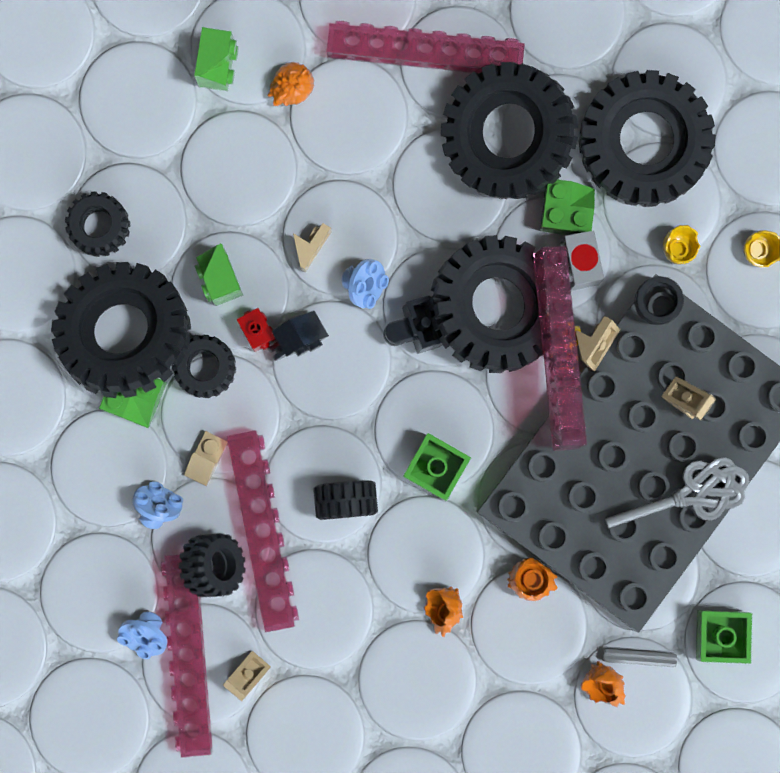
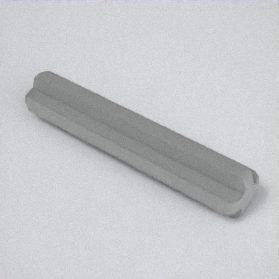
M608 648L604 649L603 660L610 663L676 667L677 655L674 653Z

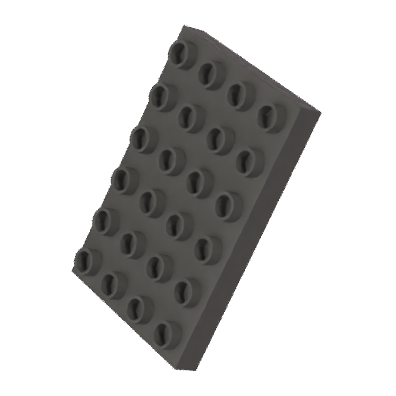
M656 286L647 291L644 302L646 308L652 314L664 315L672 309L674 299L672 293L667 288ZM684 294V304L680 314L669 323L663 325H653L642 320L636 312L633 302L618 322L617 327L620 331L595 372L590 370L587 365L477 511L478 514L638 633L730 509H725L720 517L712 521L702 520L696 516L692 505L687 507L673 506L611 528L607 527L605 518L671 497L675 491L685 486L682 478L683 471L692 462L702 461L709 464L715 459L726 457L732 460L735 466L746 471L749 475L750 483L780 443V366ZM675 377L705 391L715 399L701 420L696 417L693 419L689 418L661 397ZM695 470L692 474V478L695 477L701 470ZM709 475L699 485H703L712 475ZM736 476L735 481L738 483L739 478ZM720 481L713 488L722 489L724 484ZM692 491L684 498L694 497L696 495V492ZM712 496L705 497V499L719 500L720 498ZM702 507L703 510L706 512H711L714 509L709 507Z

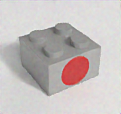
M595 231L565 236L560 243V247L557 248L560 262L564 261L565 271H562L565 286L569 285L570 291L600 285L604 280V274Z

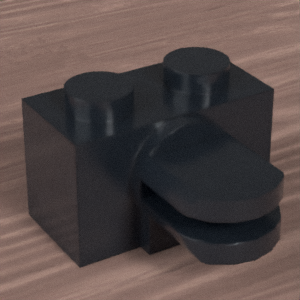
M430 295L405 303L402 307L405 318L390 322L384 329L383 337L386 343L390 346H398L413 341L417 354L442 346L439 338L443 335L440 330L434 331L431 322L435 314L434 311H429Z
M314 310L291 318L272 330L277 342L267 349L272 353L282 348L280 352L273 356L274 361L293 354L299 357L308 351L312 352L323 345L321 341L329 335Z

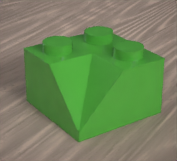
M202 27L194 74L199 87L228 91L229 84H233L235 70H232L231 67L232 61L237 60L238 46H236L237 40H234L231 31Z
M559 179L554 184L548 183L545 187L540 231L565 235L592 231L595 189L573 181Z
M222 243L196 257L198 264L195 265V269L199 279H204L205 284L201 285L208 302L213 301L218 306L243 296Z
M157 378L154 380L157 388L146 393L142 387L137 388V396L125 398L121 392L117 393L116 398L103 397L99 409L149 428L167 382Z
M427 433L403 477L442 500L447 501L471 457Z
M697 610L696 660L700 662L751 664L752 613Z

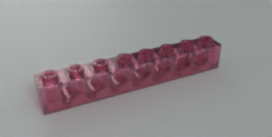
M336 21L335 24L330 23L327 58L468 73H481V67L492 63L497 66L501 65V62L523 63L525 43H519L518 39L513 38L497 41L492 36H481V39L471 38V35L464 33L449 36L443 31H433L432 34L422 33V30L416 28L400 31L394 26H384V29L374 28V25L367 23L352 26L346 21ZM351 36H356L360 41L357 45L352 46L346 40ZM374 39H381L384 45L380 48H374L370 43ZM399 41H404L408 44V48L400 51L396 49L395 44ZM422 44H429L432 47V51L423 53L419 47ZM447 46H452L457 52L449 56L444 53L443 49ZM474 48L479 50L481 55L478 58H472L467 52ZM501 51L505 58L500 61L495 60L492 57V53Z
M566 246L542 247L533 254L553 451L575 450L587 445L567 249Z
M256 430L227 436L265 633L295 627V621L299 620L297 606H292L290 596H294L292 581L287 582L285 573L290 571L287 556L282 557L281 547H285L282 532H277L276 523L280 522L278 509L273 508L271 499L275 498L273 484H268L266 474H270L268 459L263 460L261 451L266 449L263 435L258 436V431ZM250 450L254 451L256 461L250 465L245 464L243 461L244 453ZM252 475H258L261 479V484L256 489H251L248 486V478ZM262 499L266 504L264 512L258 514L254 512L252 505L255 500ZM262 523L268 524L271 529L270 535L266 538L260 537L257 533V528ZM265 548H272L275 551L276 556L272 562L263 560L262 552ZM275 572L280 576L278 586L273 587L267 583L269 573ZM281 597L285 601V608L281 611L274 610L271 605L273 598Z
M180 555L165 556V561H161L162 576H166L167 586H163L164 601H168L169 611H165L166 626H170L171 636H167L168 651H172L173 661H169L170 676H174L175 686H171L172 701H176L177 711H173L174 726H178L179 736H175L176 751H180L181 757L211 755L213 753L201 597L191 594L189 592L190 588H185V586L179 587L175 584L174 577L178 572H181V568L178 569V563H181V559L179 558ZM180 597L187 599L189 603L188 609L184 612L176 607V601ZM180 623H187L191 627V632L188 636L179 634L178 626ZM182 648H189L193 652L191 661H184L180 657ZM184 673H191L194 676L195 683L193 686H186L182 682ZM192 698L196 701L197 708L195 711H188L185 708V699ZM187 724H196L199 728V734L197 736H190L186 731Z

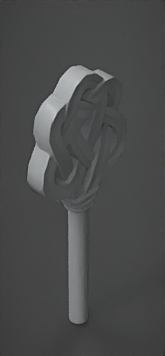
M726 457L715 459L709 464L702 461L692 462L684 468L682 478L685 486L675 491L671 497L605 518L607 527L611 528L673 506L687 507L688 505H692L695 515L700 519L712 521L720 517L725 509L735 508L743 503L745 499L744 491L749 484V475L744 469L735 466L733 461ZM695 470H701L695 477L692 478V474ZM709 475H712L703 485H699ZM736 476L739 478L738 483L735 481ZM720 481L724 484L722 489L713 488ZM692 491L696 492V495L694 497L684 498ZM706 496L720 497L719 500L705 499ZM702 507H709L714 509L711 512H706L703 510Z

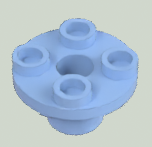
M373 259L363 260L356 267L351 265L342 275V285L348 289L351 302L361 308L372 309L383 289L389 283L384 267L379 261Z
M154 481L150 482L149 485L138 488L134 493L132 502L135 509L141 514L139 518L141 523L147 528L158 529L163 525V522L172 521L179 517L183 498L164 488L161 483Z
M143 612L138 620L123 622L118 631V643L137 652V655L143 659H150L151 656L162 654L167 646V638L160 630L163 622L153 612Z

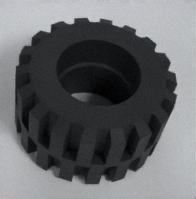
M94 191L91 192V195L82 194V198L80 200L75 199L73 201L74 206L72 208L69 207L67 210L69 215L65 217V223L67 224L65 229L66 233L69 234V239L84 253L92 254L95 257H100V255L109 256L110 252H117L120 245L124 246L126 243L125 238L126 236L129 237L130 234L128 228L131 226L127 211L116 198L109 196L107 193L101 192V194H98ZM103 211L108 213L111 217L109 231L97 238L88 236L84 228L86 219L94 212Z
M205 334L203 336H193L190 339L188 349L182 348L181 350L185 358L180 366L172 365L174 378L179 386L198 398H211L212 396L221 395L220 393L226 391L230 383H233L235 379L236 360L232 351L219 338ZM203 352L213 354L219 362L217 374L208 381L197 380L190 371L193 358Z
M362 480L320 484L313 488L317 519L327 520L371 516L378 513L376 482Z
M224 533L197 535L189 539V543L183 546L184 552L180 553L181 563H178V569L181 568L179 575L181 579H184L183 585L185 588H190L189 592L193 595L196 594L197 597H221L233 594V591L239 588L238 583L243 582L242 574L246 570L244 567L245 557L242 556L243 550L241 547H238L237 540L232 539V536L228 534L224 535Z

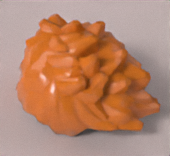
M298 62L282 65L276 72L268 93V97L273 96L274 98L273 106H279L282 103L285 106L289 104L297 105L305 101L314 88L312 73L306 66Z
M533 558L517 562L513 566L512 571L508 572L510 576L507 578L509 582L508 587L514 590L519 598L528 601L541 600L544 596L549 595V591H555L558 588L554 581L558 576L550 568Z
M452 586L449 588H433L426 593L425 615L430 617L431 623L434 624L435 633L441 632L442 637H445L446 633L451 632V628L456 623H459L460 618H463L459 589H453Z
M597 661L596 665L592 664L591 669L582 680L581 689L586 691L590 700H594L595 703L602 701L610 703L615 707H618L619 703L625 705L624 699L626 695L624 694L623 685L625 682L622 680L623 676L619 675L612 667L603 665L600 661Z

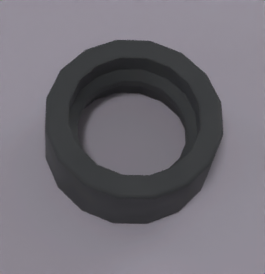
M657 276L649 278L640 285L635 294L634 304L636 312L642 320L653 325H663L669 323L680 314L683 309L684 296L677 282L669 277ZM662 286L672 293L674 303L672 309L667 314L654 315L646 308L644 302L645 295L652 287Z

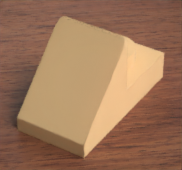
M322 223L320 228L316 226L309 236L310 243L293 233L300 267L305 273L332 232L331 228Z
M605 316L594 328L592 337L576 330L582 361L594 372L620 331L613 320Z
M678 377L674 378L661 396L689 418L693 419L696 417L700 420L715 401L712 395Z
M205 431L195 453H192L184 475L207 486L229 442Z
M252 651L223 686L242 702L271 666Z

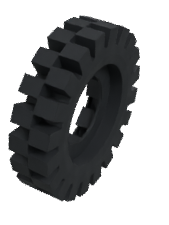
M501 62V65L498 66L492 63L481 67V73L472 72L464 78L466 84L463 87L458 85L451 94L455 98L452 105L447 103L443 115L448 116L447 123H441V136L446 137V143L442 144L444 155L450 157L451 162L449 166L454 174L460 175L462 177L461 181L468 187L476 189L477 192L502 199L527 198L528 194L536 195L546 190L544 186L548 183L554 184L561 177L559 171L562 167L567 169L572 160L569 153L571 149H576L578 137L574 136V129L578 128L577 116L571 110L575 107L570 97L563 92L565 89L556 80L532 66L523 63ZM504 104H516L523 107L529 112L534 122L532 143L525 152L513 158H502L493 154L486 146L483 138V127L487 116L495 108Z
M647 70L644 74L634 71L626 73L625 77L621 79L617 77L593 98L582 120L579 148L580 153H583L584 159L582 162L586 172L590 171L593 176L592 181L599 189L601 187L606 189L608 196L615 200L618 198L625 200L624 204L637 206L638 204H645V207L657 206L659 203L665 202L666 204L676 200L680 195H684L703 176L713 157L711 153L715 147L716 134L712 133V129L715 124L712 114L708 115L706 112L707 103L702 96L697 98L694 94L696 89L688 82L683 85L678 82L679 77L670 73L662 76L659 75L657 70ZM642 112L655 113L663 117L671 126L674 135L673 147L669 155L661 162L651 165L639 164L631 160L623 151L620 141L621 130L625 122L635 114Z
M497 235L485 236L480 241L475 239L465 244L444 262L438 270L439 275L433 280L430 290L434 293L429 298V311H434L435 314L431 322L434 331L440 330L443 335L439 338L445 349L449 346L454 349L455 352L452 354L454 358L461 363L465 360L471 362L469 367L478 371L486 368L489 369V373H502L505 370L512 372L531 364L553 346L552 343L559 338L563 330L560 327V323L566 320L567 308H563L562 303L567 298L565 288H558L557 283L562 279L557 269L550 271L547 265L551 261L544 253H541L539 256L533 253L536 248L535 246L526 241L521 245L516 244L517 238L504 236L501 240H498ZM487 279H506L512 282L523 296V316L517 325L508 330L501 331L488 328L480 322L474 312V292Z
M116 262V270L113 271L106 264L96 268L98 276L92 278L89 272L78 278L82 286L77 289L70 285L64 292L68 301L66 303L59 301L54 311L59 319L52 320L51 332L55 336L52 339L55 352L59 356V360L79 385L82 383L86 390L94 394L101 391L104 397L116 398L118 392H121L125 398L137 396V388L142 387L145 393L157 388L154 380L160 378L165 382L173 375L170 367L172 364L177 367L180 366L185 358L181 350L182 348L188 349L191 339L187 330H191L190 317L187 314L188 310L179 292L171 281H167L165 275L156 269L151 272L147 265L136 263L135 268L132 269L129 262ZM126 304L135 306L144 313L147 319V333L143 341L136 348L126 353L115 354L102 349L96 342L94 333L99 317L106 310L116 305Z

